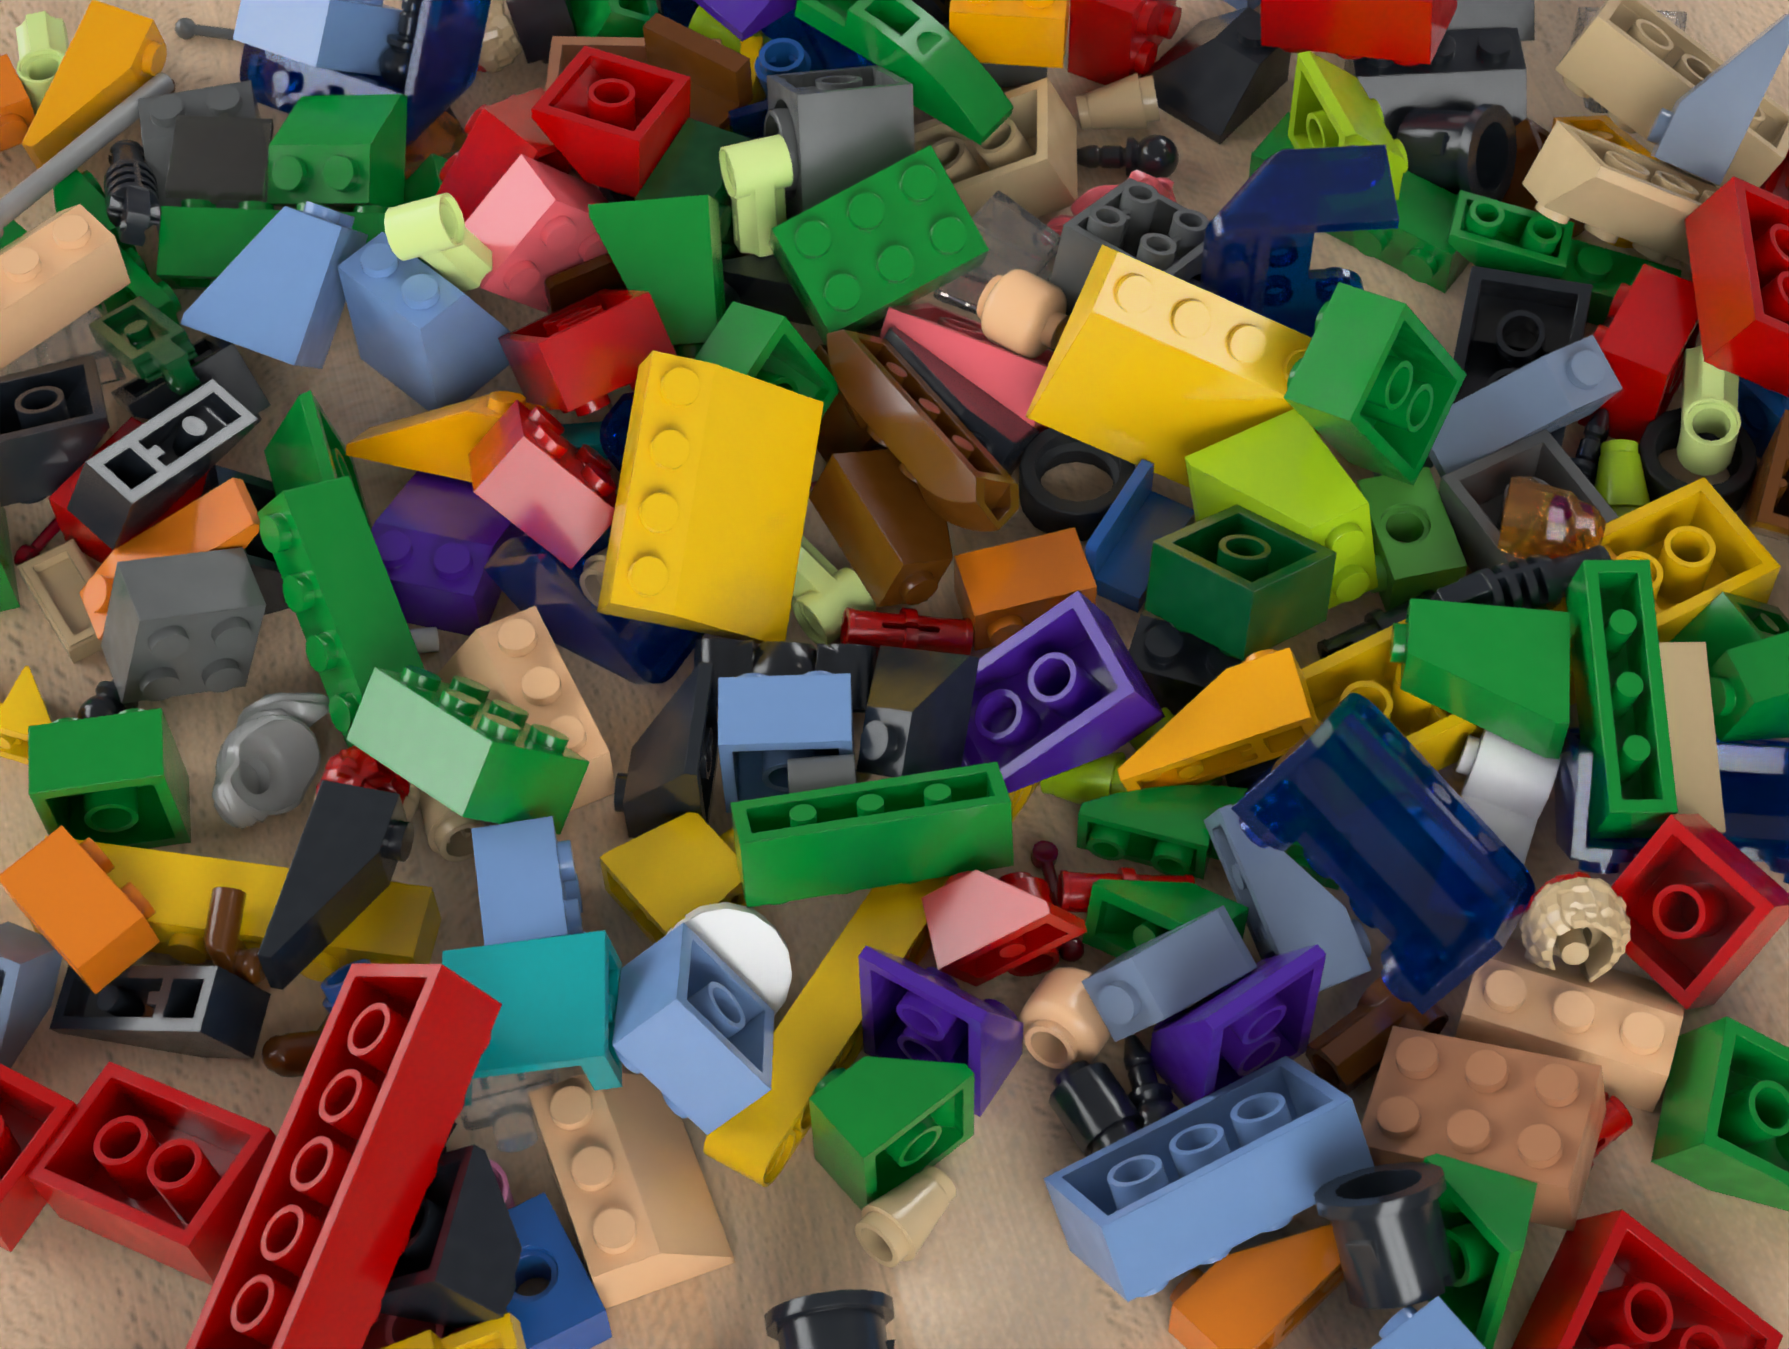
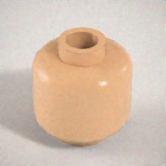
M1014 269L1004 276L996 275L984 288L977 305V316L981 319V329L985 337L998 346L1029 359L1038 357L1048 347L1056 349L1069 320V316L1066 315L1067 299L1062 289L1023 269Z
M1058 968L1045 975L1024 1005L1019 1015V1021L1024 1023L1023 1038L1025 1045L1031 1055L1045 1066L1054 1069H1065L1081 1060H1086L1091 1064L1110 1038V1032L1081 982L1092 975V972L1078 968Z

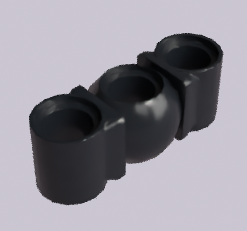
M701 638L695 640L694 669L699 662L713 663L717 700L719 677H738L745 673H761L767 676L804 675L811 671H827L832 674L851 673L853 713H866L880 648L860 644L818 643L816 649L811 644L786 641L762 642L757 646L754 640Z

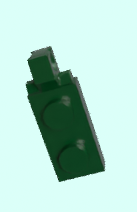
M142 296L88 324L96 343L141 380L145 379L147 383H151L162 377L170 390L178 395H182L201 384L200 379L196 376L189 362L198 355L185 329Z

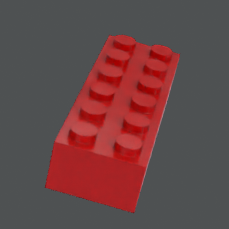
M351 964L185 1349H362L370 1327L374 1324L380 1313L382 1298L399 1256L404 1252L409 1242L410 1229L425 1192L435 1178L438 1161L454 1121L463 1109L465 1094L480 1057L490 1043L491 1030L502 1003L443 964Z

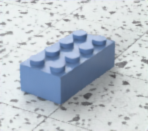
M1284 1056L1045 1177L1044 1181L1069 1250L1129 1302L1137 1297H1147L1160 1292L1168 1285L1169 1280L1198 1265L1211 1264L1223 1259L1230 1253L1231 1248L1261 1232H1272L1286 1226L1294 1215L1316 1204L1314 1193L1322 1185L1339 1176L1360 1169L1374 1167L1353 1099L1289 1057Z

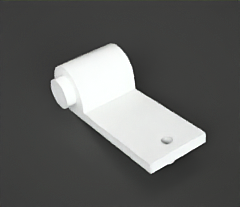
M1485 729L1480 738L1471 735L1467 736L1455 771L1467 776L1425 909L1495 934L1502 935L1504 933L1537 820L1551 792L1562 754H1560L1559 759L1544 758Z

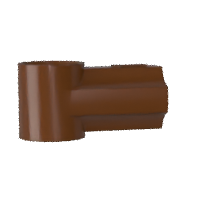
M1395 967L1381 975L1368 987L1359 999L1357 1008L1307 1044L1305 1056L1310 1061L1315 1075L1347 1095L1379 1071L1393 1026L1440 1034L1446 1026L1449 1017L1401 967Z

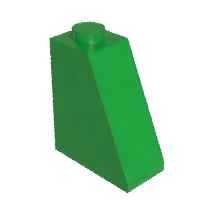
M709 195L588 204L589 217L627 289L649 291L677 356L694 359L726 312L718 201Z
M1410 598L1405 624L1393 623L1390 642V662L1401 663L1400 689L1544 758L1559 759L1570 724V612Z
M1789 631L1726 650L1709 669L1715 733L1719 741L1789 738Z

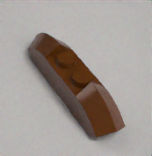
M848 330L827 333V348L832 372L844 405L860 429L867 426V433L875 441L891 450L900 461L899 469L912 481L918 483L926 505L938 516L963 529L980 532L999 531L1019 510V484L887 339Z

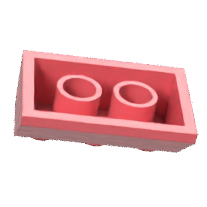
M930 303L888 308L879 337L884 338L889 328L895 326L1036 428L1039 433L1049 429V427L1030 420L1025 416L1054 351L1047 349L1038 357L1031 359L1013 353L989 341L982 332L980 322Z

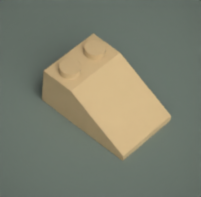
M1048 77L1004 93L1014 106L1012 115L981 145L935 118L914 125L915 153L929 145L932 146L973 221L1026 222L1069 207L1077 200V122Z

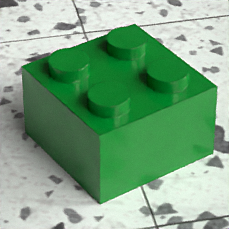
M132 708L114 715L85 719L67 717L48 724L28 726V794L48 836L62 825L77 840H85L90 837L94 842L144 849L191 843L189 776L162 708L150 710Z

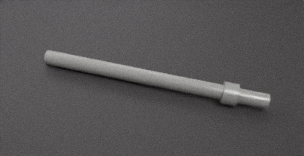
M157 73L0 199V238L4 234L3 228L139 119V98L170 94L174 90V83L171 78L165 73Z

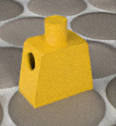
M687 812L607 851L599 857L605 890L653 944L663 938L671 927L673 929L679 921L683 920L687 913L699 906L722 902L746 906L737 867L733 827L719 836L698 813Z

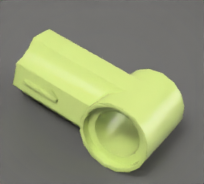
M46 11L27 14L22 25L16 27L20 59L17 63L16 71L29 96L35 115L69 47L67 29L63 19L54 18L48 15Z
M780 134L720 147V170L725 188L731 197L734 243L740 253H751L758 257L773 255L774 253L769 246L771 229L787 221L785 187L792 186L793 169L787 145Z
M443 193L387 209L384 219L385 233L393 253L400 260L406 261L420 257L434 271L461 291L478 288L485 275L493 270L492 251L465 227L462 211L451 194Z
M1702 344L1686 349L1684 352L1681 430L1676 450L1678 460L1684 468L1693 474L1708 476L1724 471L1731 463L1741 420L1738 413L1739 376L1704 362ZM1707 432L1716 435L1720 439L1713 441L1705 440L1697 434Z
M802 535L791 605L799 625L816 645L818 643L831 644L841 637L842 617L847 607L854 608L855 610L876 611V604L856 572L848 567L838 571Z

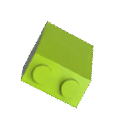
M1295 409L1185 457L1196 522L1237 504L1337 552L1328 609L1344 602L1353 601L1364 593L1378 587L1369 502L1312 425Z

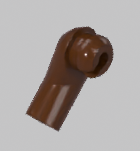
M214 887L211 893L203 939L205 949L215 966H219L253 985H258L266 978L257 956L259 948L247 949L240 936L246 893L230 887Z
M328 1013L316 1031L286 1033L269 1038L264 1044L261 1054L262 1062L266 1068L281 1077H303L330 1013Z

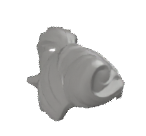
M280 692L265 695L260 700L244 708L238 717L236 728L229 733L223 742L215 766L216 777L212 797L214 807L225 822L239 829H244L247 826L252 827L256 822H264L268 815L289 812L302 802L305 792L317 774L321 763V754L315 734L309 728L329 713L328 696L313 692Z

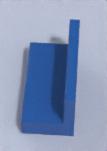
M1145 459L1140 461L1085 547V556L1097 585V595L1137 613L1146 601L1153 541L1195 522L1194 509L1152 491L1154 463Z

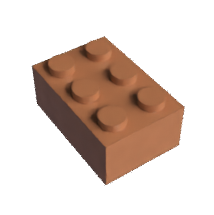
M1393 1026L1361 1125L1374 1166L1401 1162H1424L1425 1156L1437 1153L1536 1182L1538 1184L1529 1222L1574 1231L1606 1114L1602 1065Z

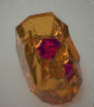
M1511 476L1497 548L1522 559H1526L1534 554L1546 555L1550 559L1563 557L1596 545H1601L1606 521L1593 505L1578 500L1572 491L1541 484L1531 476Z

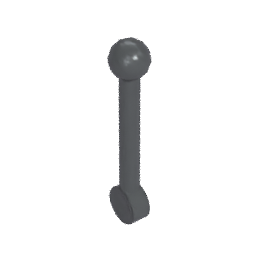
M187 17L179 19L175 24V32L182 39H191L194 35L233 40L235 29L198 25Z

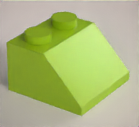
M1310 51L1298 53L1288 137L1332 216L1338 217L1398 200L1402 176L1408 170V158L1402 142L1399 139H1393L1385 126L1382 109L1375 98L1370 99L1360 81L1354 75Z

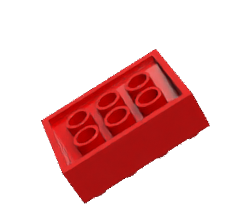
M1620 1209L1576 1220L1574 1231H1566L1511 1349H1778L1783 1334L1627 1212Z

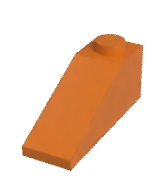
M229 479L111 552L79 592L98 640H102L117 562L240 547L245 549L260 531V520L256 507L242 479Z
M1332 1224L1229 1254L1217 1261L1205 1273L1199 1268L1192 1270L1180 1281L1170 1296V1301L1173 1304L1168 1332L1186 1349H1275L1345 1281Z

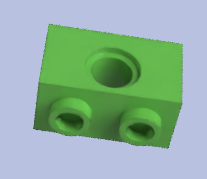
M1429 467L1422 468L1414 486L1384 475L1357 480L1356 486L1369 502L1378 587L1370 590V592H1379L1385 611L1409 601L1410 598L1421 595V593L1428 589L1436 592L1437 589L1455 583L1460 578L1465 577L1467 563Z

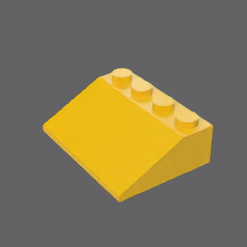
M1102 244L1025 417L1137 466L1142 459L1154 463V473L1190 488L1185 463L1186 456L1294 409L1284 399L1287 392L1288 377L1294 364L1303 358L1312 338Z
M652 351L638 368L597 613L736 640H754L757 644L768 641H786L824 402L714 363Z

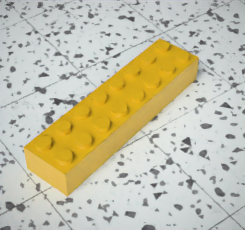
M1705 477L1541 554L1553 559L1574 554L1596 545H1602L1608 551L1611 560H1650L1659 642L1671 641L1722 592L1767 604L1781 568ZM1563 597L1561 603L1556 605V608L1551 611L1567 612L1566 597ZM1402 620L1398 623L1405 624V620ZM1393 625L1301 669L1324 742L1292 752L1291 754L1338 819L1344 818L1457 762L1467 736L1471 735L1480 738L1484 730L1400 689L1401 663L1390 662V642ZM1570 645L1571 706L1576 703V694Z

